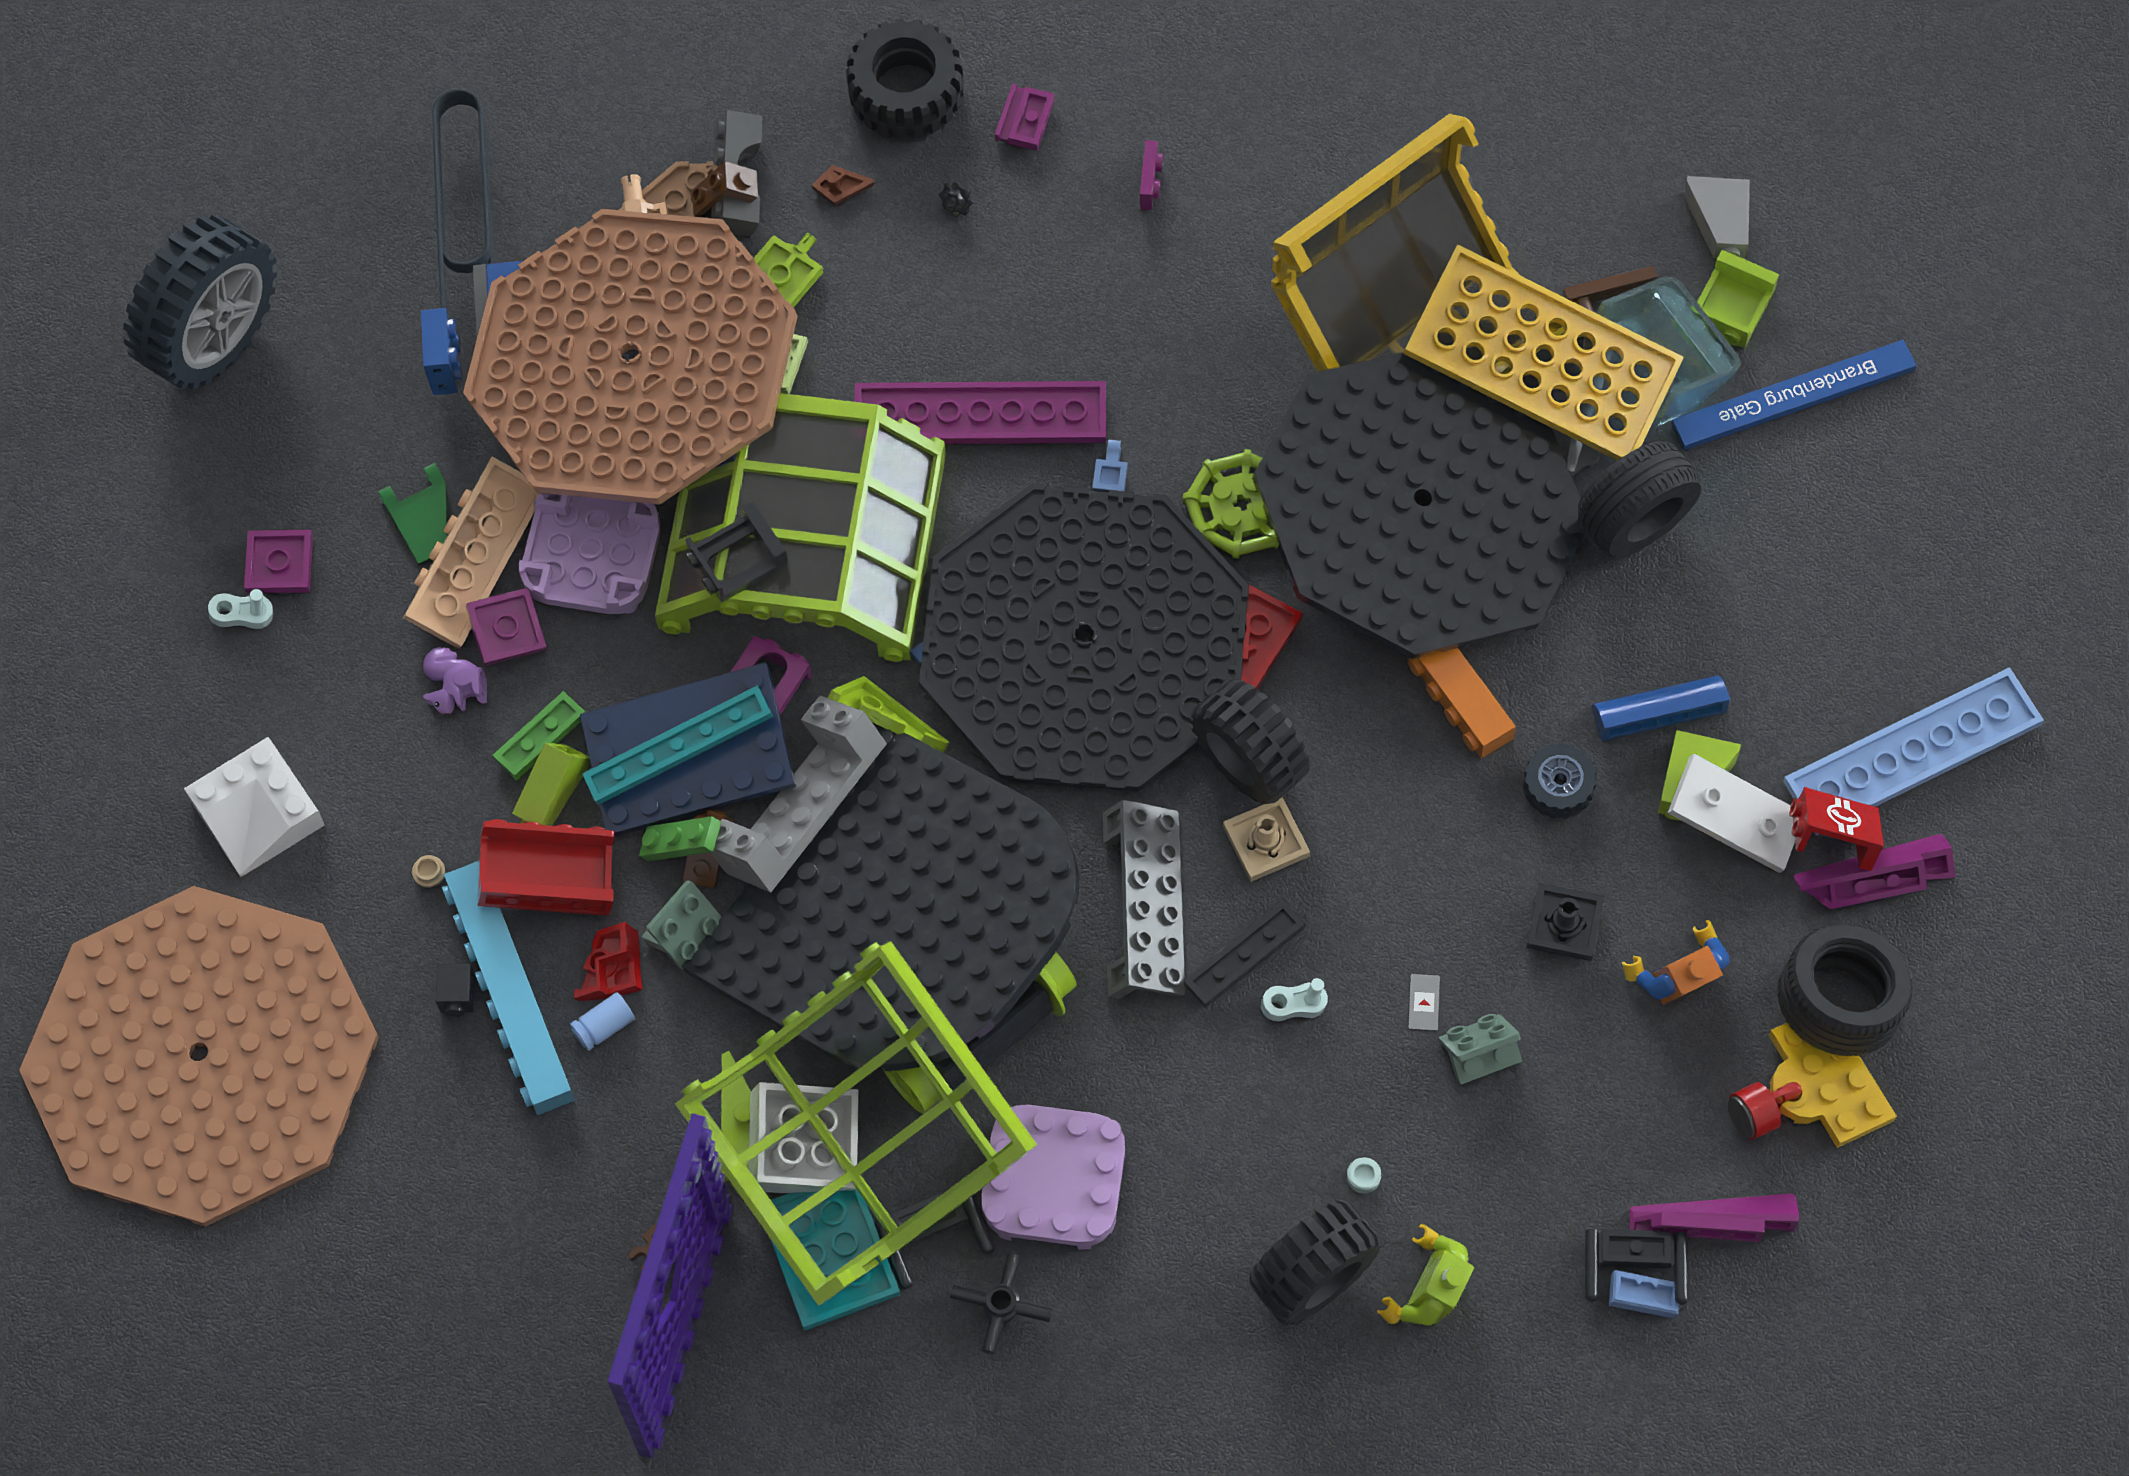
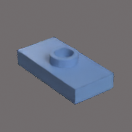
M1614 1270L1610 1279L1609 1306L1675 1319L1679 1311V1304L1675 1302V1282Z

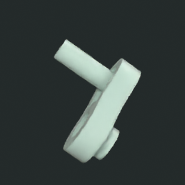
M254 589L248 597H238L226 593L214 596L209 602L208 613L212 623L219 627L240 625L261 629L268 626L272 621L273 608L271 602L263 596L262 592ZM223 610H226V611H229V612H230V613L225 614V615L220 614V612L223 611Z
M1316 978L1311 983L1308 982L1296 987H1271L1262 998L1261 1010L1272 1021H1283L1292 1017H1317L1323 1013L1328 1002V996L1323 989L1324 982ZM1272 1003H1278L1282 1008L1278 1009Z

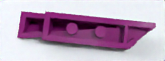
M1794 1194L1632 1206L1630 1208L1629 1230L1671 1231L1673 1234L1685 1232L1688 1234V1237L1760 1242L1764 1229L1795 1232L1799 1222V1212Z

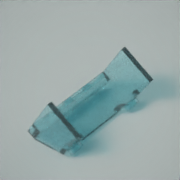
M1664 276L1602 301L1596 314L1645 338L1647 337V339L1684 357L1676 373L1680 383L1673 386L1669 397L1654 420L1657 426L1696 410L1734 377L1740 367L1741 362L1738 354L1683 283L1674 277Z

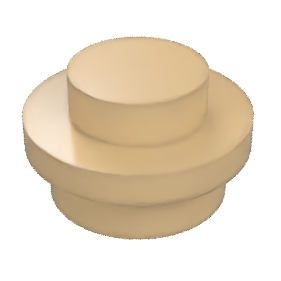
M427 855L419 858L412 868L415 882L422 887L431 888L437 886L445 877V866L435 856Z

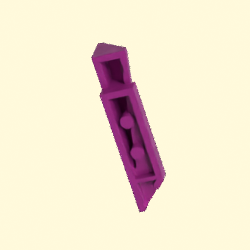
M1936 834L1883 849L1872 871L1859 868L1858 859L1855 857L1795 874L1794 881L1801 891H1806L1817 898L1829 909H1835L1927 889L1926 880L1955 878L1956 875L1952 847L1942 834Z

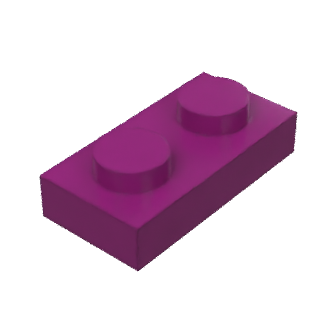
M1145 140L1140 187V209L1152 210L1153 198L1159 199L1161 180L1155 179L1156 172H1162L1163 153H1158V141Z

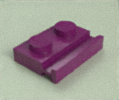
M1012 83L995 132V141L1000 142V140L1008 141V144L1038 151L1055 101V94L1025 87V89L1019 88L1017 84Z

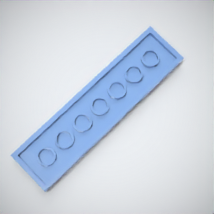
M2009 667L1785 776L1783 782L1793 799L1799 798L1803 788L1807 787L1876 807L2041 726L2044 720Z

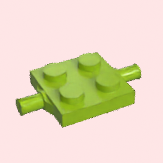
M806 233L797 245L785 243L773 235L754 257L757 265L767 274L781 295L793 308L823 274V266L810 259L807 255L808 250L817 242L813 235L810 237V233Z

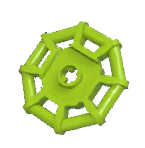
M1245 449L1243 453L1212 461L1207 459L1202 462V469L1188 492L1183 493L1182 502L1187 506L1192 524L1213 546L1238 559L1240 555L1271 547L1277 549L1279 545L1274 530H1271L1268 526L1260 492L1258 489L1256 490L1252 477L1254 473H1250V467L1257 469L1262 458L1251 453V450ZM1242 466V473L1223 477L1220 471ZM1211 479L1215 483L1210 496L1202 495V491ZM1240 499L1249 502L1247 510L1241 511L1240 507H1234L1233 504H1236L1237 500ZM1209 507L1213 520L1205 522L1201 508ZM1223 528L1230 531V535L1234 536L1233 541L1215 531L1217 529L1223 531ZM1257 533L1262 535V537L1242 542V537Z

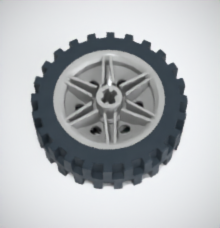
M211 215L210 218L206 216L197 218L196 224L192 222L187 223L183 226L181 233L175 232L168 238L169 243L164 248L159 247L154 253L156 257L150 266L147 264L143 269L142 273H144V276L140 283L135 284L132 290L135 295L133 300L128 302L126 308L129 316L123 323V330L127 332L123 340L124 345L128 347L127 353L136 362L180 389H196L199 383L207 385L212 382L213 376L220 377L224 374L226 367L230 363L235 364L240 358L239 353L244 347L247 349L252 343L250 339L255 331L260 330L263 324L261 322L265 312H269L271 306L269 302L270 296L275 294L276 285L273 283V279L277 277V268L273 266L276 263V258L271 253L272 249L232 222L217 215Z

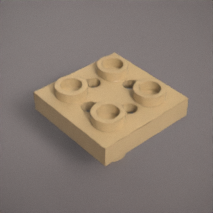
M1283 797L1276 803L1261 805L1223 822V828L1250 882L1310 857V850ZM1253 844L1256 846L1254 850H1249L1247 848V845H1249L1250 848H1253ZM1271 852V855L1278 853V855L1272 858L1269 856V853Z

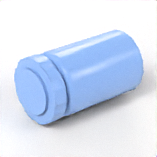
M616 992L579 1017V1021L575 1020L570 1023V1026L582 1047L590 1051L594 1048V1044H600L634 1021L635 1017L621 995Z

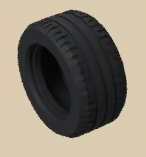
M1830 925L1810 932L1795 946L1778 981L1777 996L1780 1010L1788 1025L1805 1042L1814 1048L1830 1054L1860 1056L1878 1050L1893 1037L1910 1007L1913 996V981L1904 959L1888 941L1864 928L1849 925ZM1825 969H1838L1859 977L1871 989L1876 999V1008L1859 1013L1846 1011L1831 1004L1820 994L1814 982V974Z

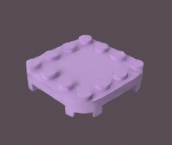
M539 493L534 502L535 513L523 560H519V573L524 587L529 588L531 598L549 605L605 614H630L636 611L638 604L642 601L647 591L660 538L661 522L655 505Z
M1017 1105L1011 1107L1037 1143V1146L1027 1152L1019 1161L1010 1165V1168L983 1187L982 1212L988 1226L998 1234V1237L1011 1241V1237L1075 1245L1078 1246V1250L1091 1249V1246L1102 1242L1110 1233L1112 1234L1116 1224L1125 1159V1139L1119 1123L1097 1113L1036 1105ZM996 1120L991 1132L990 1144L998 1153L1011 1140Z

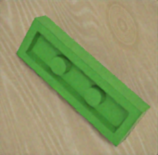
M564 691L561 692L493 754L494 761L517 781L536 763L544 743L557 744L581 722L580 714L586 713L585 710Z
M711 816L648 826L642 838L639 857L646 861H655L713 852L721 821Z

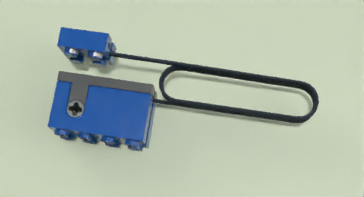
M460 88L447 90L438 96L432 109L440 308L421 310L423 366L433 395L458 393L457 381L463 380L461 362H458L457 354L461 353L460 336L457 334L455 319H449L447 309L445 308L443 262L449 269L457 273L468 274L473 272L477 337L491 282L500 276L505 278L519 268L518 264L523 262H493L486 119L481 101L476 94L467 89ZM456 105H468L475 108L479 119L485 246L480 256L468 262H457L450 259L445 253L440 121L444 112Z

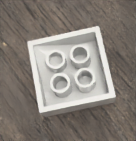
M269 737L184 788L196 811L240 877L325 826L319 811Z
M759 1082L751 1091L749 1148L801 1113L782 1084ZM797 1085L810 1105L833 1089L830 1087ZM849 1089L820 1111L818 1116L855 1166L857 1165L858 1090ZM808 1121L749 1161V1171L764 1192H818L844 1174L842 1168ZM850 1182L838 1191L856 1190V1188Z

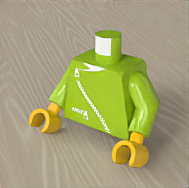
M1425 1224L1419 1225V1228L1424 1230L1425 1233L1421 1239L1413 1237L1412 1240L1428 1251L1433 1249L1435 1251L1432 1253L1408 1304L1401 1308L1391 1297H1385L1382 1299V1302L1388 1308L1383 1311L1377 1310V1312L1389 1324H1395L1400 1319L1403 1322L1420 1325L1437 1324L1455 1308L1473 1272L1474 1266L1467 1263L1468 1251L1464 1245L1445 1236H1439L1438 1233Z

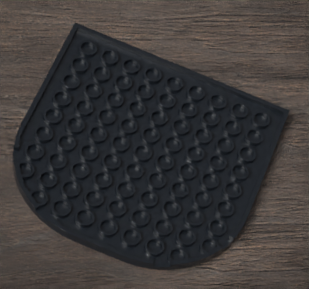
M880 726L877 730L887 743L772 892L749 884L719 920V925L714 928L712 935H707L698 946V950L693 954L692 959L686 960L681 967L688 975L782 1029L784 1028L782 1021L797 1010L802 1014L810 1008L807 1002L821 991H824L827 995L835 989L832 982L849 971L852 975L856 971L854 966L863 960L860 955L861 952L876 942L879 946L892 942L966 1044L976 1036L979 1039L985 1036L1004 1018L1062 944L1071 925L1069 920L1074 904L1078 903L1079 870L1076 857L1061 826L1041 805L906 733L896 734ZM884 965L871 979L909 1030L922 1016ZM863 986L796 1036V1038L825 1055L856 1068L864 1066L900 1038ZM930 1027L915 1039L932 1063L950 1057ZM905 1047L880 1067L884 1068L885 1071H897L921 1066L908 1048Z

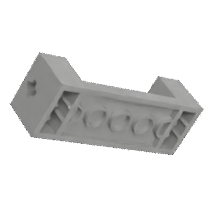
M819 696L811 705L801 721L818 744L794 773L796 787L780 791L751 829L725 819L721 820L714 851L710 853L727 875L772 892L887 743L865 712L823 696Z

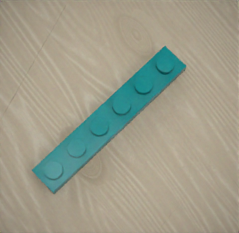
M755 686L583 773V776L595 802L599 805L772 718L773 715L760 688Z

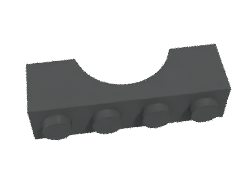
M727 110L722 120L716 122L714 138L719 139V142L714 152L713 164L719 167L726 161L737 165L738 162L744 159L753 158L762 143L763 116ZM725 195L712 206L711 218L723 219L733 235L752 237L759 224L760 196L758 195V198L750 203Z

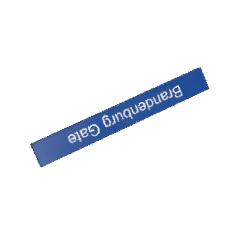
M1901 340L1674 418L1671 425L1683 450H1687L1913 372L1917 365L1905 341Z

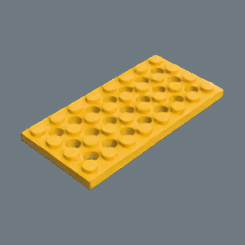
M1458 244L1403 354L1617 461L1642 446L1684 358ZM1467 280H1473L1479 285L1480 291L1470 293L1466 291L1463 283ZM1496 294L1506 297L1508 305L1506 307L1496 306L1492 301V296ZM1454 306L1462 307L1466 311L1467 317L1456 319L1452 316L1450 309ZM1524 308L1533 310L1536 314V320L1531 322L1524 320L1521 317L1520 310ZM1483 320L1490 321L1495 327V332L1490 334L1484 333L1479 328V322ZM1553 322L1561 324L1565 333L1561 336L1552 334L1549 330V324ZM1446 332L1453 337L1454 343L1449 346L1442 345L1438 341L1437 335ZM1512 334L1520 336L1523 340V346L1520 348L1512 347L1508 343L1507 337ZM1582 336L1589 338L1592 341L1593 348L1590 350L1580 348L1577 338ZM1471 346L1477 347L1482 353V358L1479 360L1469 358L1466 354V348ZM1536 350H1548L1552 360L1549 362L1540 361L1536 356ZM1607 351L1617 352L1621 357V362L1619 364L1610 363L1606 359L1605 353ZM1496 361H1505L1510 366V372L1508 374L1497 372L1494 363ZM1566 363L1576 364L1580 369V374L1578 376L1568 375L1564 365ZM1634 366H1645L1649 370V377H1638L1634 372ZM1533 375L1537 378L1539 386L1537 388L1527 387L1523 383V376ZM1593 378H1604L1608 382V389L1598 390L1595 388ZM1554 389L1563 390L1567 395V401L1563 403L1555 401L1552 398L1551 391ZM1624 391L1632 392L1637 398V403L1632 405L1626 404L1621 398V393ZM1583 403L1591 404L1595 408L1596 414L1592 417L1583 415L1580 411V405ZM1612 417L1619 418L1624 424V429L1621 431L1611 429L1608 419Z

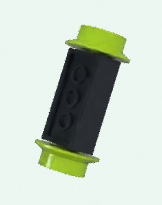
M1055 952L1050 961L1004 1018L980 1039L976 1036L965 1044L983 1069L1050 1013L1059 1017L1065 1014L1062 998L1071 992L1077 984L1073 974L1062 958ZM951 1056L932 1063L952 1092L966 1080V1077ZM921 1067L897 1071H885L882 1068L902 1097L921 1114L926 1113L936 1103L944 1099Z

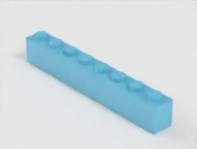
M479 861L444 874L448 885L442 887L448 905L456 904L459 914L454 915L453 918L459 933L466 932L470 942L464 944L470 962L478 961L481 971L475 973L482 991L488 989L492 998L486 1001L493 1020L500 1018L503 1028L497 1030L504 1049L508 1047L512 1049L514 1057L508 1059L515 1078L522 1076L525 1087L520 1088L526 1107L533 1105L538 1116L575 1101L500 908L477 906Z

